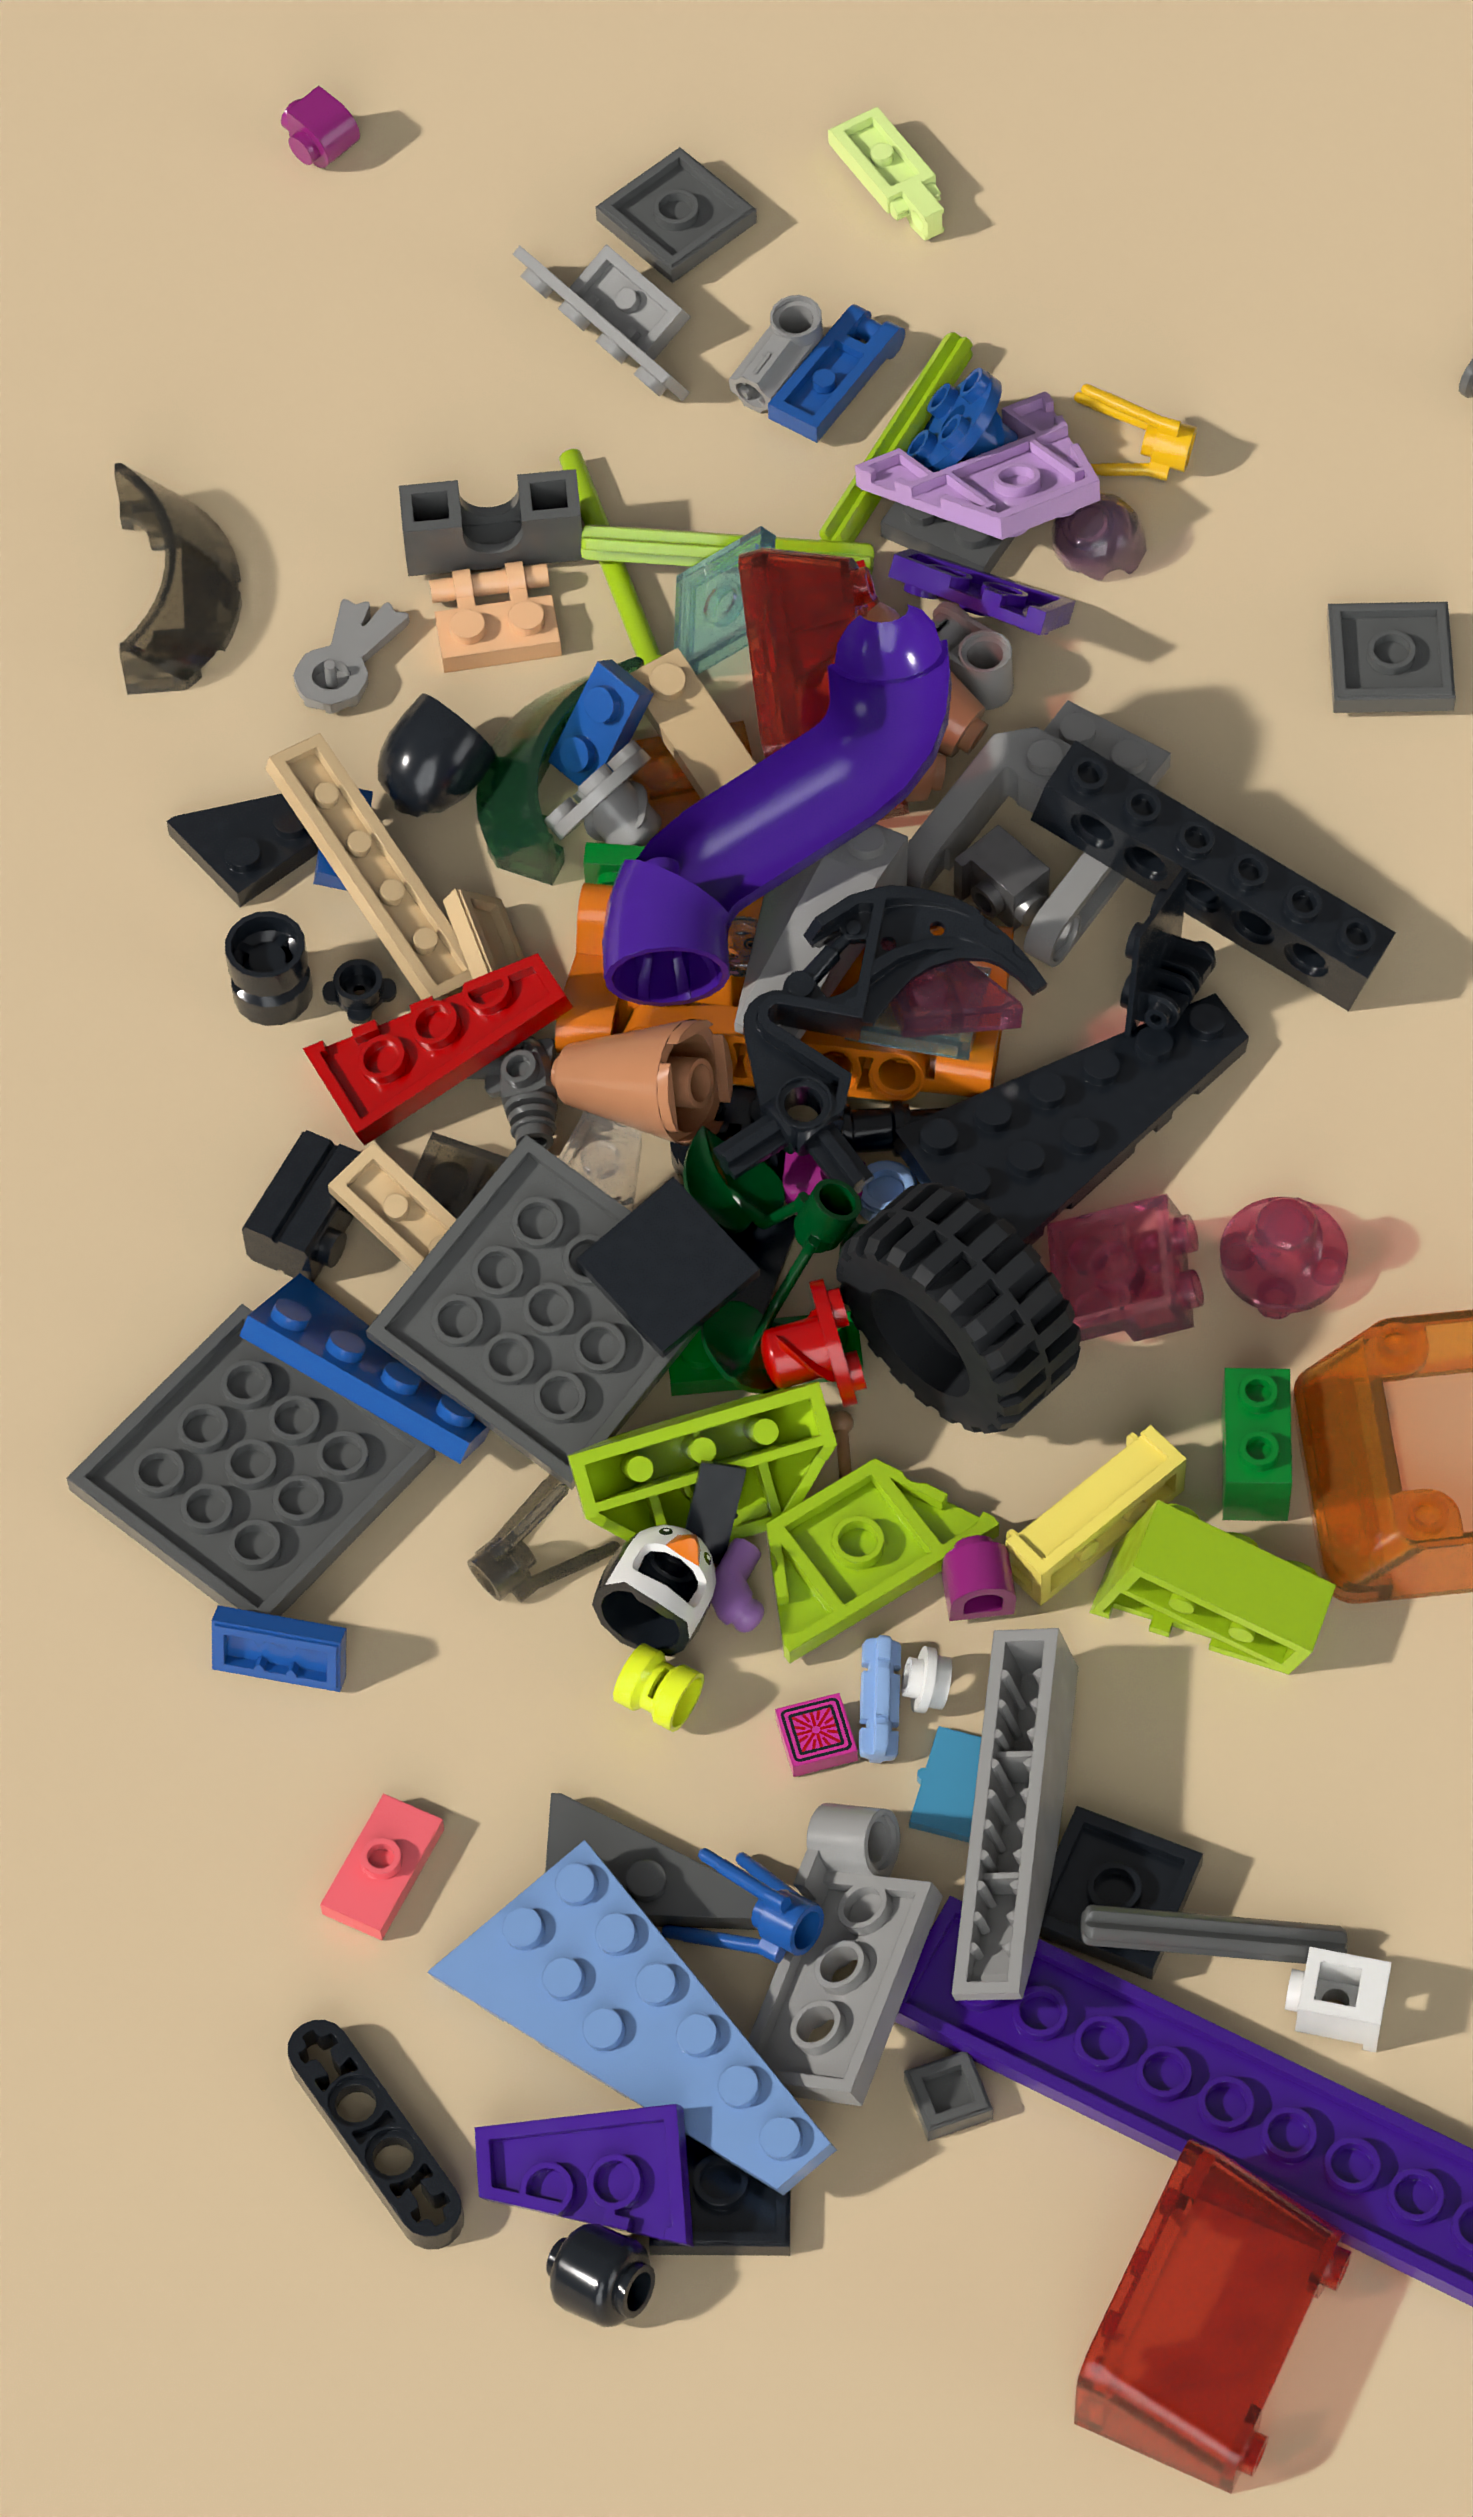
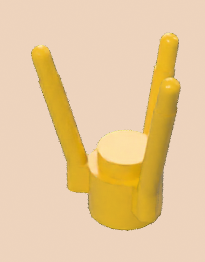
M1084 384L1081 387V392L1075 393V402L1146 430L1140 454L1151 457L1150 463L1091 464L1097 475L1149 476L1167 481L1170 469L1180 472L1186 471L1195 442L1196 426L1163 417L1090 384Z

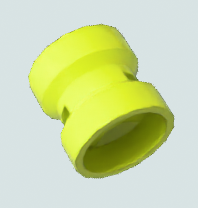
M643 1643L632 1652L624 1664L614 1687L613 1701L632 1711L642 1708L651 1713L654 1723L671 1732H675L692 1713L703 1689L704 1674L685 1664L676 1667L666 1662L663 1652Z

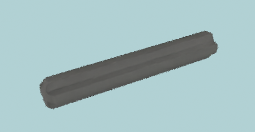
M1104 1905L1087 1906L1085 1911L1082 1912L1080 1921L1081 1940L1090 1946L1302 1964L1307 1963L1309 1947L1346 1954L1348 1948L1346 1930L1336 1925Z

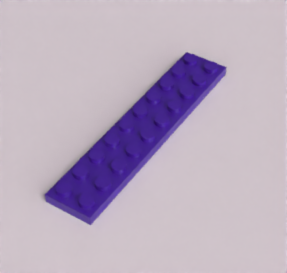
M949 1896L929 1931L895 2019L896 2023L957 2053L967 2052L972 2056L973 2061L1473 2307L1472 2148L1041 1939H1038L1023 1999L955 2001L952 1996L962 1901Z

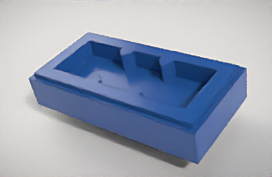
M218 1605L212 1618V1670L341 1692L346 1679L347 1628Z

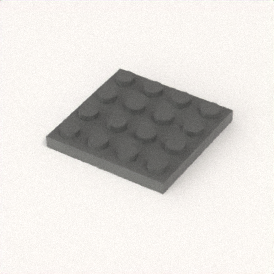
M525 1135L368 1327L366 1333L367 1338L419 1375L443 1395L446 1394L473 1413L478 1421L572 1490L575 1487V1482L567 1455L615 1436L699 1332L702 1325L664 1358L653 1349L578 1268L576 1259L629 1215L631 1211L528 1135Z
M241 1304L66 1479L69 1490L219 1605L282 1616L436 1458L435 1449L239 1336L247 1316L252 1312L244 1304Z

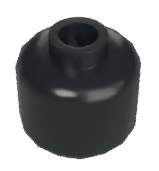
M584 2224L571 2232L568 2237L559 2239L551 2249L547 2259L546 2270L548 2276H550V2290L554 2302L565 2311L599 2326L613 2327L620 2325L627 2319L635 2318L644 2310L652 2296L655 2286V2272L650 2266L646 2248L637 2240L600 2224Z

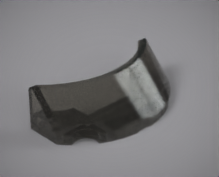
M116 463L114 465V476L119 497L122 529L134 530V524L138 525L147 533L148 541L153 551L165 550V569L156 599L138 627L119 644V655L127 695L188 690L202 678L201 668L218 650H226L239 622L242 607L241 593L239 591L241 577L235 552L219 525L195 503L122 463Z

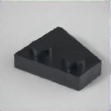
M282 793L177 815L166 821L169 836L239 907L245 905L318 854V846Z

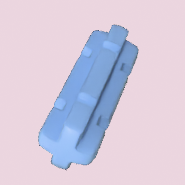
M886 1635L866 1639L862 1644L861 1665L863 1668H868V1671L864 1670L861 1673L860 1724L866 1725V1728L862 1727L859 1730V1754L861 1757L869 1759L870 1763L875 1764L894 1760L898 1755L899 1731H892V1728L899 1726L900 1674H894V1671L901 1669V1645Z

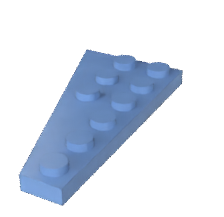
M585 1840L427 1972L435 1980L460 1993L485 2011L510 2024L546 2049L643 2108L669 2104L680 2105L684 2110L685 2134L782 2195H785L837 2151Z

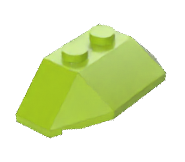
M816 1381L774 1390L765 1394L746 1396L627 1431L571 1453L567 1457L585 1519L625 1541H628L640 1531L654 1526L673 1525L685 1529L701 1460L746 1467L747 1470L736 1511L738 1517L734 1519L729 1542H732L734 1538L742 1539L767 1531L766 1523L800 1504L812 1487L825 1461L831 1456L837 1443L820 1382Z

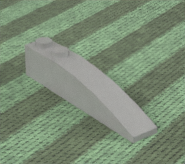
M1059 1628L994 1630L952 1988V1996L955 2001L1023 1999L1042 1926L1057 1850L1066 1788L1078 1666Z

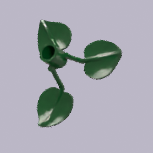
M702 1126L694 1136L685 1157L683 1168L684 1188L726 1233H741L752 1222L760 1229L766 1230L798 1213L794 1219L795 1237L803 1248L768 1305L764 1315L750 1304L741 1301H729L704 1322L701 1327L703 1348L719 1373L741 1390L755 1394H765L780 1388L772 1382L765 1369L761 1353L762 1335L769 1328L784 1325L774 1322L812 1255L833 1250L840 1244V1256L841 1248L845 1242L865 1225L859 1224L856 1221L861 1211V1200L857 1192L847 1183L837 1179H824L816 1184L810 1195L806 1192H800L793 1202L783 1207L785 1201L784 1187L775 1171L765 1162H762L736 1180L730 1174L727 1176L720 1167L719 1159L713 1152V1149L724 1141L708 1128Z

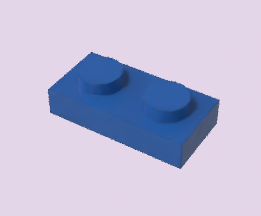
M612 659L597 661L548 762L579 787L604 763L609 767L607 763L631 741L654 693Z

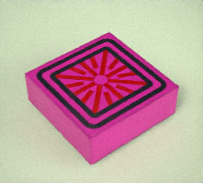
M840 1693L775 1709L777 1726L793 1777L858 1761V1750Z

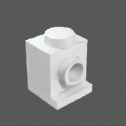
M1309 1947L1305 1971L1292 1969L1288 1985L1285 2010L1297 2012L1295 2031L1363 2044L1362 2050L1376 2053L1392 1962ZM1328 2000H1338V2001H1341L1344 2005H1342V2004H1337V2003H1332V2002H1327V2001H1328Z

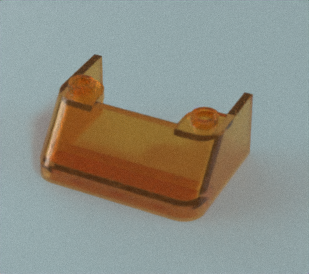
M1473 1309L1380 1320L1306 1368L1295 1381L1292 1406L1321 1575L1323 1579L1336 1584L1333 1596L1340 1601L1350 1604H1362L1473 1592V1531L1464 1532L1460 1510L1454 1500L1445 1493L1434 1489L1402 1491L1383 1382L1473 1372Z

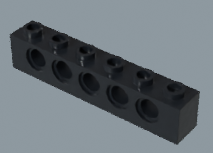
M1076 740L1046 783L1030 819L1154 895L1161 888L1168 890L1183 868L1188 869L1184 913L1348 1012L1396 934L1393 930Z

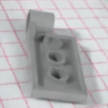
M823 1803L815 1810L809 1822L807 1851L793 1885L803 1897L820 1905L824 1913V1924L820 1936L808 1952L796 1956L786 1951L784 1958L777 1966L748 2039L796 2098L855 2106L863 2105L943 1897L932 1882L890 1877L899 1853L900 1828L896 1816L889 1809ZM852 1960H858L855 1970L849 1977L839 1982H832V1977L837 1969L847 1966ZM828 2020H834L833 2027L827 2036L816 2042H808L813 2029L821 2027Z

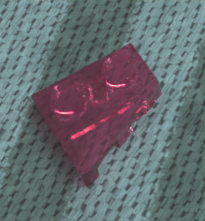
M885 941L881 944L882 948L886 951L896 947L891 941ZM957 961L927 971L911 981L890 1004L903 1038L1021 1028L1023 1006L1021 1002L969 961Z

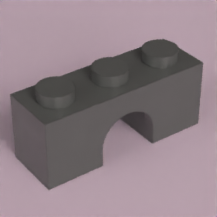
M576 469L517 474L518 491L516 495L508 502L494 507H478L464 501L459 493L458 480L400 485L402 530L408 576L450 573L462 569H470L471 571L505 567L504 563L522 561L524 566L585 560L581 556L582 522Z

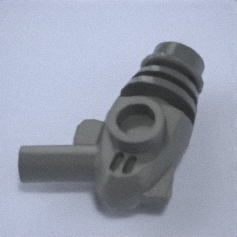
M530 1036L504 1055H501L466 1078L485 1079V1090L492 1098L501 1097L506 1117L511 1126V1135L516 1140V1146L525 1135H528L547 1150L554 1143L553 1135L557 1130L555 1120L558 1110V1094L551 1082V1069L557 1050L555 1048V1041L550 1038L537 1040Z

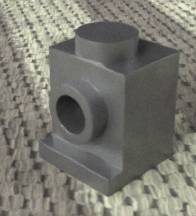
M999 824L954 859V895L961 901H964L971 895L981 912L990 918L997 917L1007 927H1013L1014 931L1022 924L1024 926L1031 925L1034 917L1049 898L1050 868Z

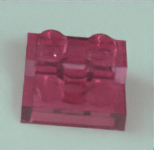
M1167 1193L1047 1225L1050 1271L1053 1272L1061 1284L1060 1292L1064 1299L1069 1300L1075 1312L1073 1323L1080 1327L1081 1341L1126 1331L1133 1342L1194 1327L1193 1309L1204 1305V1293L1200 1278L1194 1269L1189 1270L1187 1255L1199 1249L1197 1230L1189 1214L1182 1215Z

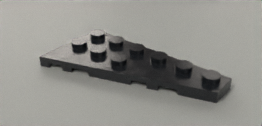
M1214 993L1189 1004L1178 1022L1171 1028L1155 1030L1149 1027L1147 1023L1141 1024L1136 1027L1131 1036L1124 1035L1125 1032L895 1129L893 1146L920 1184L942 1183L944 1187L954 1186L963 1190L967 1198L979 1199L990 1207V1212L997 1218H1004L1017 1230L1016 1234L1026 1245L1030 1243L1032 1246L1044 1235L1045 1227L1064 1209H1073L1135 1152L1137 1143L1152 1130L1157 1133L1172 1119L1173 1111L1192 1094L1199 1095L1246 1052L1249 1036L1218 995Z

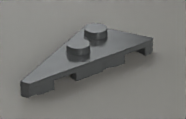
M551 1793L545 1873L585 1840L656 1927L674 1925L691 1928L758 1930L752 1925L751 1921L752 1911L758 1898L717 1871L562 1793Z

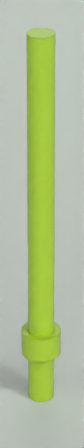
M578 449L566 450L560 455L559 461L563 470L576 469L580 511L584 525L610 526L581 451ZM599 561L639 663L636 667L637 670L663 655L659 651L625 562Z

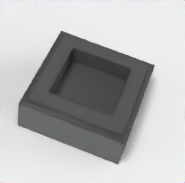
M962 2051L904 2071V2082L928 2141L993 2119V2108L973 2058L967 2052Z

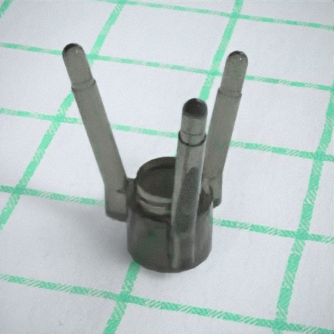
M549 1474L497 1534L476 1551L474 1556L467 1560V1564L477 1581L494 1599L501 1601L512 1592L516 1599L522 1603L536 1590L614 1555L616 1550L620 1548V1544L617 1541H611L531 1576L529 1569L537 1561L523 1539L569 1492L566 1484H559L560 1481Z

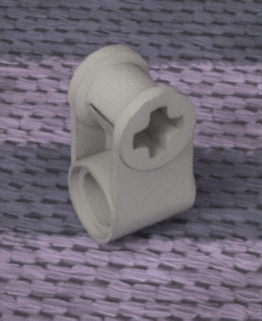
M943 601L934 609L932 621L935 623L940 641L947 639L951 671L981 702L985 710L1002 706L1012 696L1014 686L1012 647L1009 640L1004 635L993 631L969 616L958 605Z

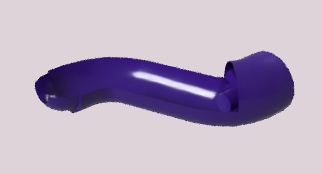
M908 604L907 613L900 619L890 622H872L864 619L861 615L847 626L837 644L835 664L828 665L830 704L827 714L822 721L814 728L687 808L649 841L636 860L625 859L623 861L607 902L602 939L604 979L609 991L620 999L639 1005L651 1006L688 1004L710 997L722 989L730 977L728 930L736 915L746 906L876 824L909 796L935 761L949 721L952 691L950 654L947 639L940 641L935 623L922 609Z

